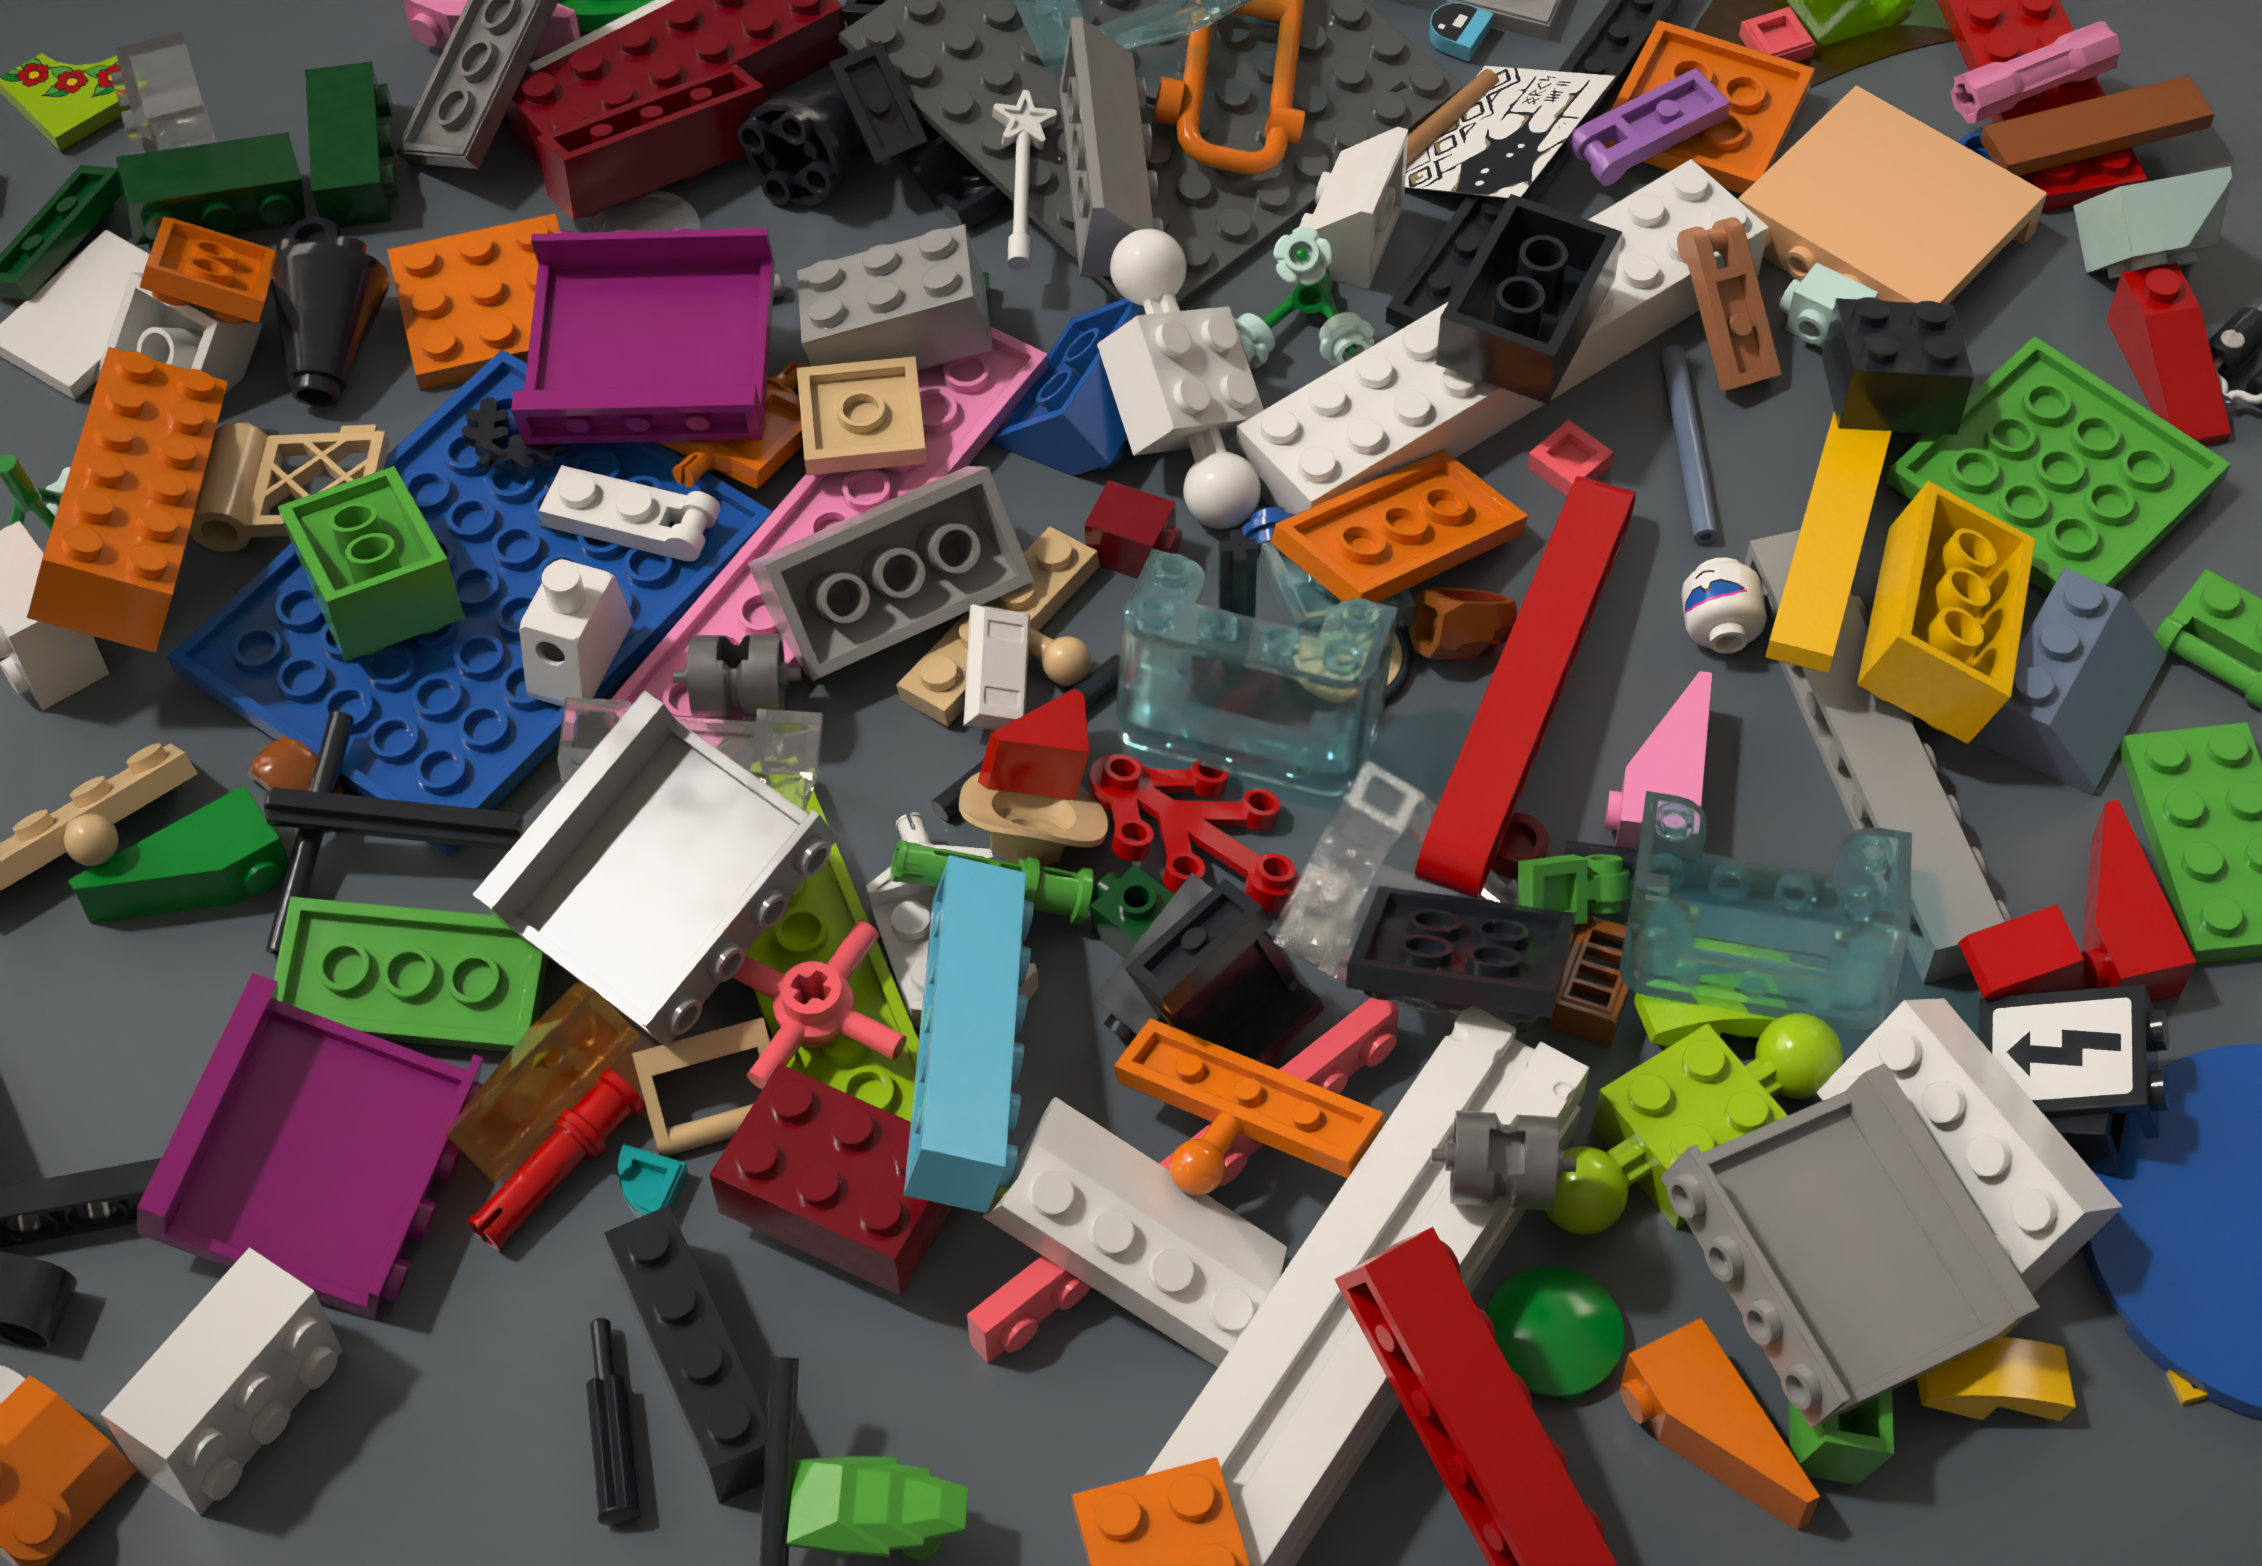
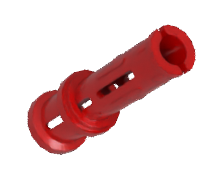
M602 1067L594 1076L597 1083L571 1110L563 1108L555 1116L556 1121L553 1123L556 1131L474 1216L467 1220L468 1226L481 1240L486 1236L489 1238L487 1241L489 1247L499 1252L504 1247V1243L585 1158L588 1160H593L595 1157L600 1158L607 1150L605 1144L607 1139L630 1115L639 1116L646 1109L645 1102L641 1096L617 1073Z

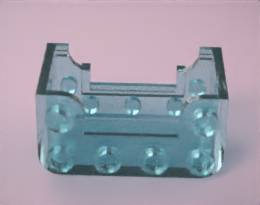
M1152 549L1123 611L1115 731L1118 738L1126 745L1139 750L1191 763L1194 762L1214 769L1318 795L1338 796L1353 790L1360 780L1382 722L1398 608L1361 598L1342 601L1333 606L1328 612L1320 634L1285 624H1277L1223 609L1199 605L1205 582V574L1202 567L1183 555Z
M1646 791L1632 865L1620 960V976L1626 986L1634 992L1648 997L1720 1007L1774 1018L1792 1013H1805L1822 1019L1831 1027L1846 1030H1867L1878 1026L1886 1020L1891 1010L1910 933L1912 833L1884 828H1862L1853 831L1844 838L1839 848L1834 873H1823L1705 854L1703 849L1707 832V818L1702 808L1692 800L1681 796Z

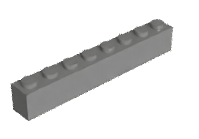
M1800 530L1749 542L1744 565L1757 572L1762 583L1767 614L1764 629L1769 640ZM1850 592L1829 673L1781 661L1779 663L1923 984L1972 973L1958 942L1968 934L2011 920L2004 903L2000 900L1995 901L1986 882V867L1983 857L1976 847L1970 848L1961 829L1962 820L1959 806L1952 795L1945 794L1937 777L1935 755L1927 743H1921L1913 726V715L1890 702L1878 699L1871 692L1857 685L1868 628L1864 604L1858 595L1852 596Z

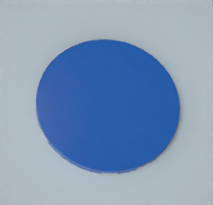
M2241 1044L2204 1050L2182 1057L2160 1068L2167 1071L2171 1096L2170 1110L2159 1111L2160 1138L2145 1139L2136 1113H2130L2119 1173L2093 1172L2123 1208L2090 1238L2083 1247L2100 1293L2106 1294L2111 1305L2126 1324L2124 1331L2148 1357L2165 1372L2171 1369L2191 1384L2209 1393L2207 1399L2238 1413L2262 1420V1044Z

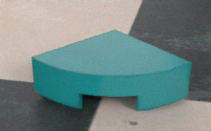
M625 1144L621 1148L618 1159L619 1180L625 1201L633 1214L640 1218L668 1205L673 1210L689 1175L686 1163Z

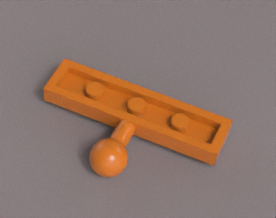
M1152 1018L1147 1021L1114 1064L1118 1083L1213 1122L1201 1139H1192L1182 1143L1176 1148L1170 1159L1169 1168L1173 1182L1179 1189L1191 1195L1210 1193L1220 1185L1226 1168L1223 1155L1239 1133L1348 1179L1385 1125L1384 1112Z

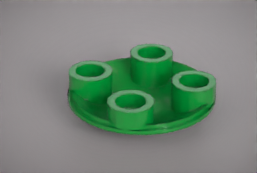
M1539 1267L1523 1271L1502 1284L1494 1293L1487 1306L1486 1314L1494 1325L1496 1332L1495 1341L1510 1369L1523 1379L1531 1393L1554 1397L1564 1403H1575L1583 1399L1589 1390L1595 1388L1608 1378L1619 1362L1624 1346V1325L1620 1311L1608 1292L1584 1274L1560 1267Z

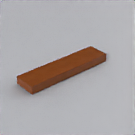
M2187 75L1983 126L1980 141L1995 164L2016 176L2207 129L2210 128L2215 113L2190 76Z

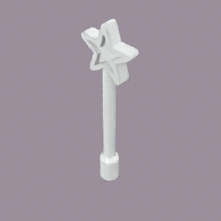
M1028 90L1022 91L1016 106L996 103L992 111V117L1006 126L1002 137V145L1008 146L1016 142L1013 234L1008 238V266L1015 270H1024L1031 265L1032 239L1027 234L1030 144L1038 150L1043 149L1046 138L1042 129L1054 124L1057 116L1055 109L1035 108Z

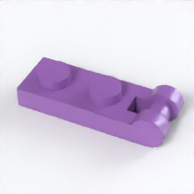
M1695 68L1581 125L1570 135L1567 141V148L1580 161L1587 160L1591 164L1590 171L1602 185L1608 186L1618 181L1627 169L1727 119L1730 101ZM1612 140L1617 143L1610 148L1604 145Z

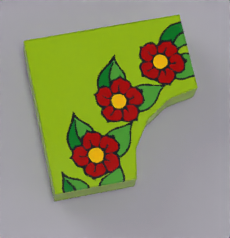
M41 53L0 76V93L60 152L153 98L149 83L119 55L99 63L73 65L57 62Z

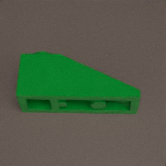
M243 785L117 853L105 863L93 866L69 879L68 882L91 924L234 905L254 894L266 892L274 887L279 880L286 876L289 860L280 837L274 828L265 822L263 812Z

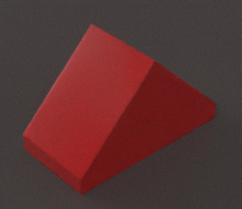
M1073 689L991 732L978 782L986 789L1075 801L1089 755L1084 695L1077 689Z
M2058 904L1968 934L1958 942L1985 999L2001 996L2083 990L2084 958Z

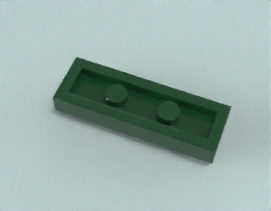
M80 165L0 254V297L29 300L48 282V278L60 264L81 248L82 240L100 220L106 218L114 211L117 200L122 196L117 168Z

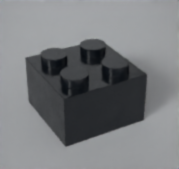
M1863 297L1860 299L1836 298L1821 356L1838 428L1957 435L1974 375L1954 305L1940 304L1935 301H1920L1918 303L1882 301L1873 297Z

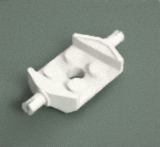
M910 813L912 829L906 814L896 821V828L899 830L902 840L994 859L991 849L931 844L920 813ZM890 866L866 885L868 903L911 1023L914 1027L920 1028L932 902L937 889L918 884L891 881ZM1030 962L1022 987H1018V994L1027 995L1028 1001L1038 989V971L1035 963L1030 964Z

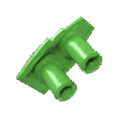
M846 1456L796 1459L786 1544L792 1547L834 1552L843 1557L856 1555L890 1557V1550L901 1549L902 1553L911 1559H928L934 1556L942 1547L943 1540L940 1537L966 1532L969 1488L930 1476V1468L898 1464V1457Z

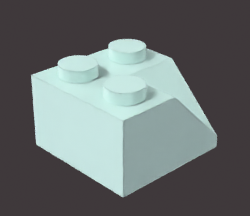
M2231 167L2122 186L2073 205L2086 273L2107 269L2109 279L2120 278L2124 272L2173 263L2184 266L2198 262V251L2218 245L2232 182Z

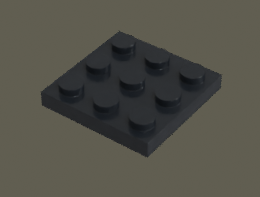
M1379 886L1348 961L1346 988L1362 990L1367 996L1378 1000H1397L1403 996L1431 1000L1435 1006L1446 1010H1465L1473 1006L1500 1010L1501 1014L1515 1020H1534L1540 1016L1553 1018L1573 941L1576 913Z

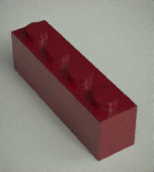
M737 64L538 136L547 196L573 220L581 217L598 215L605 208L631 198L636 199L648 196L653 190L678 180L695 178L702 171L728 161L745 159L747 155L738 141L737 131L747 121L750 113L766 102L764 86Z

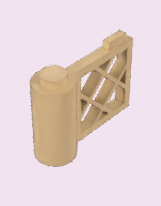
M246 422L229 423L220 426L214 433L190 526V534L202 546L219 552L239 551L247 546L250 537L289 536L281 516L269 515L270 508L291 494L296 499L309 496L301 487L325 471L336 480L320 491L384 470L390 444L386 432L379 431L377 425L372 424L341 426L340 433L267 436L259 428ZM368 452L367 459L347 473L336 464L351 453ZM309 455L312 458L289 475L280 469L283 456Z

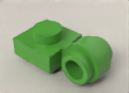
M1570 854L1518 861V905L1576 913L1575 925L1587 923V912H1620L1623 910V900L1629 898V870L1623 868V858L1620 856L1597 854L1581 857Z

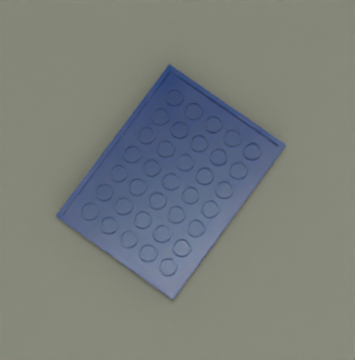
M502 349L387 455L384 469L395 466L446 555L465 617L464 619L445 625L434 633L420 634L389 645L378 653L362 655L345 661L328 628L291 543L168 656L174 672L275 740L282 736L298 740L308 746L317 756L329 713L339 711L354 717L355 720L339 780L345 787L359 796L493 810L663 640L773 511L708 472H705L690 488L685 487V482L680 485L673 477L672 471L685 458L658 442L568 444V453L556 457V466L554 468L547 469L535 462L534 474L531 476H524L514 468L502 470L490 466L484 472L479 470L476 462L480 457L476 455L475 448L464 444L462 440L461 430L467 426L466 412L468 410L475 409L479 411L481 400L492 397L497 401L498 410H506L509 413L510 425L507 427L509 439L513 435H520L511 408L513 391L524 390L527 363ZM509 443L507 445L501 446L500 448H508ZM561 465L683 495H688L693 491L704 492L714 497L721 507L714 525L703 532L705 545L695 561H683L544 527L541 524L539 509ZM670 522L668 527L672 528V526L679 523ZM560 559L607 571L614 575L633 618V623L585 713L528 697L526 692L519 632L521 620L542 583L544 569ZM429 842L447 855L458 846Z

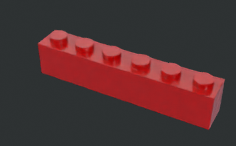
M1434 1227L1401 1240L1335 1278L1334 1280L1488 1565L1618 1566L1603 1539L1604 1529L1599 1517L1581 1499L1567 1473L1568 1464L1563 1451L1545 1433L1531 1407L1532 1398L1527 1385L1517 1373L1510 1369L1495 1341L1496 1332L1491 1319L1483 1309L1474 1303L1460 1277V1265L1456 1255L1445 1242L1440 1240Z

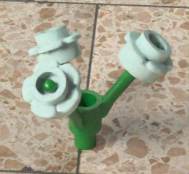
M1309 227L1295 228L1291 235H1283L1274 247L1273 255L1278 261L1276 265L1277 273L1284 281L1290 284L1297 283L1293 293L1264 319L1251 313H1244L1238 319L1233 318L1251 369H1256L1261 364H1264L1268 359V354L1274 349L1275 340L1271 329L1291 312L1298 309L1308 314L1320 311L1327 317L1328 320L1319 332L1321 342L1320 353L1324 359H1329L1333 366H1340L1374 346V339L1372 338L1374 329L1369 322L1362 320L1359 315L1352 312L1339 314L1334 299L1330 294L1332 280L1327 266L1332 261L1331 246L1326 239L1319 237V233L1315 229Z

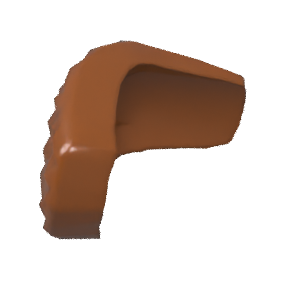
M282 736L270 743L256 756L248 768L247 776L252 781L260 783L268 791L275 787L309 791L318 756L302 742ZM338 780L335 794H343L344 786Z

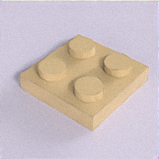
M916 356L797 368L804 460L807 475L927 464Z

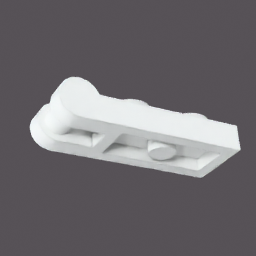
M561 465L539 509L541 524L544 527L683 561H695L705 545L703 532L714 525L721 507L714 497L704 492L693 491L688 495H683ZM670 522L679 523L672 526V528L668 527Z

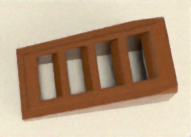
M1587 915V923L1581 924L1568 957L1553 1018H1549L1547 1027L1612 1046L1648 932ZM1596 937L1629 948L1626 953L1592 943L1591 939ZM1586 954L1621 964V970L1585 960ZM1579 974H1587L1616 984L1614 988L1579 978ZM1578 991L1609 1001L1608 1006L1572 996L1573 992Z

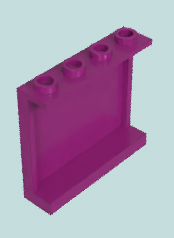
M735 227L732 229L712 230L678 228L672 231L617 230L614 232L591 233L560 231L551 234H532L531 243L538 261L525 385L524 390L513 391L511 408L524 445L763 440L776 267L767 228Z
M252 972L137 1207L138 1234L229 1268L250 1247L314 1290L319 1301L375 1321L384 1299L396 1302L402 1292L411 1268V1263L402 1260L411 1238L422 1242L429 1230L438 1204L429 1200L437 1178L449 1182L454 1173L463 1149V1143L455 1141L462 1121L474 1124L481 1111L489 1086L479 1083L483 1057L474 1054L467 1070L278 1001V982Z

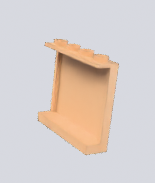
M1856 85L1744 192L1738 200L1769 227L1763 258L1787 271L1797 280L1802 281L1817 262L1879 292L1877 298L1882 301L1911 303L1935 301L1948 305L2012 239L2024 245L2033 236L2038 226L2047 193Z

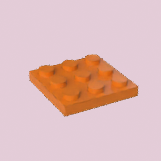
M1658 20L1611 110L1697 68L1730 101L1728 118L1642 162L1672 171L1692 159L1725 189L1743 194L1772 167L1812 85L1815 68ZM1612 140L1604 145L1610 148L1617 143Z
M556 213L387 249L419 390L469 380L502 349L527 363L538 271V261L531 243L532 234L560 232Z

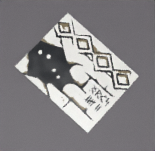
M1484 66L1479 74L1485 69H1490L1498 76L1499 82L1406 166L1405 187L1509 198L1510 194L1521 197L1616 76Z

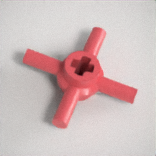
M857 921L827 964L817 961L803 962L792 967L786 974H783L747 955L745 956L742 966L732 978L773 999L774 1015L780 1027L747 1073L748 1079L755 1086L763 1090L778 1064L787 1066L801 1045L814 1048L827 1046L835 1042L842 1034L892 1060H896L901 1055L906 1045L907 1037L854 1010L853 991L847 982L879 937L878 931L872 925L865 921Z

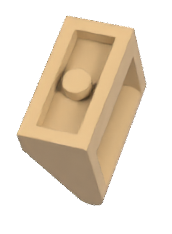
M763 1017L671 1042L668 1047L660 1045L632 1053L659 1155L666 1157L732 1138L753 1104L666 1128L652 1076L755 1048L759 1058L770 1043Z

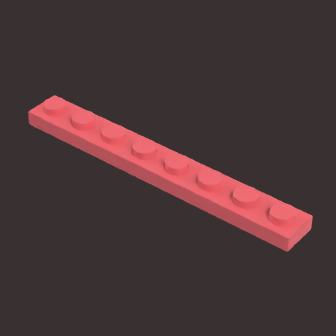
M1369 998L1279 1070L1340 1094L1351 1075L1365 1064L1368 1067L1376 1066L1393 1050L1397 1042L1396 1032L1399 1006L1392 1000L1386 1001ZM1211 1122L1208 1126H1206L1199 1133L1193 1136L1190 1140L1201 1139L1213 1122ZM1239 1133L1223 1155L1226 1168L1225 1175L1219 1186L1231 1182L1243 1170L1248 1157L1261 1148L1264 1143ZM1172 1154L1159 1163L1169 1171ZM1042 1255L967 1314L970 1345L987 1363H990L1005 1350L1008 1353L1015 1352L1030 1341L1042 1320L1058 1308L1067 1310L1076 1305L1088 1293L1091 1286Z

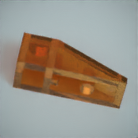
M576 982L524 1034L444 1134L491 1181L495 1182L640 1035L593 987Z

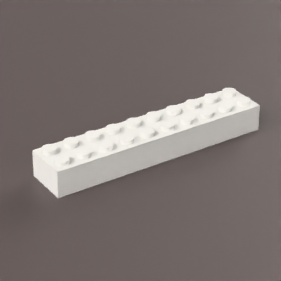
M1692 159L1588 219L1622 231L1616 277L1551 400L1700 310L1688 264L1683 262L1677 248V237L1682 230L1701 226L1708 230L1712 229L1713 224L1718 220L1736 217L1745 229L1756 276L1759 275L1769 227ZM1714 252L1718 269L1725 268L1723 256L1718 252ZM1447 302L1237 425L1236 454L1247 460L1255 469L1260 481V497L1270 507H1282L1286 510V513L1298 514L1441 450H1444L1455 459L1545 403L1436 365L1440 316L1446 308Z

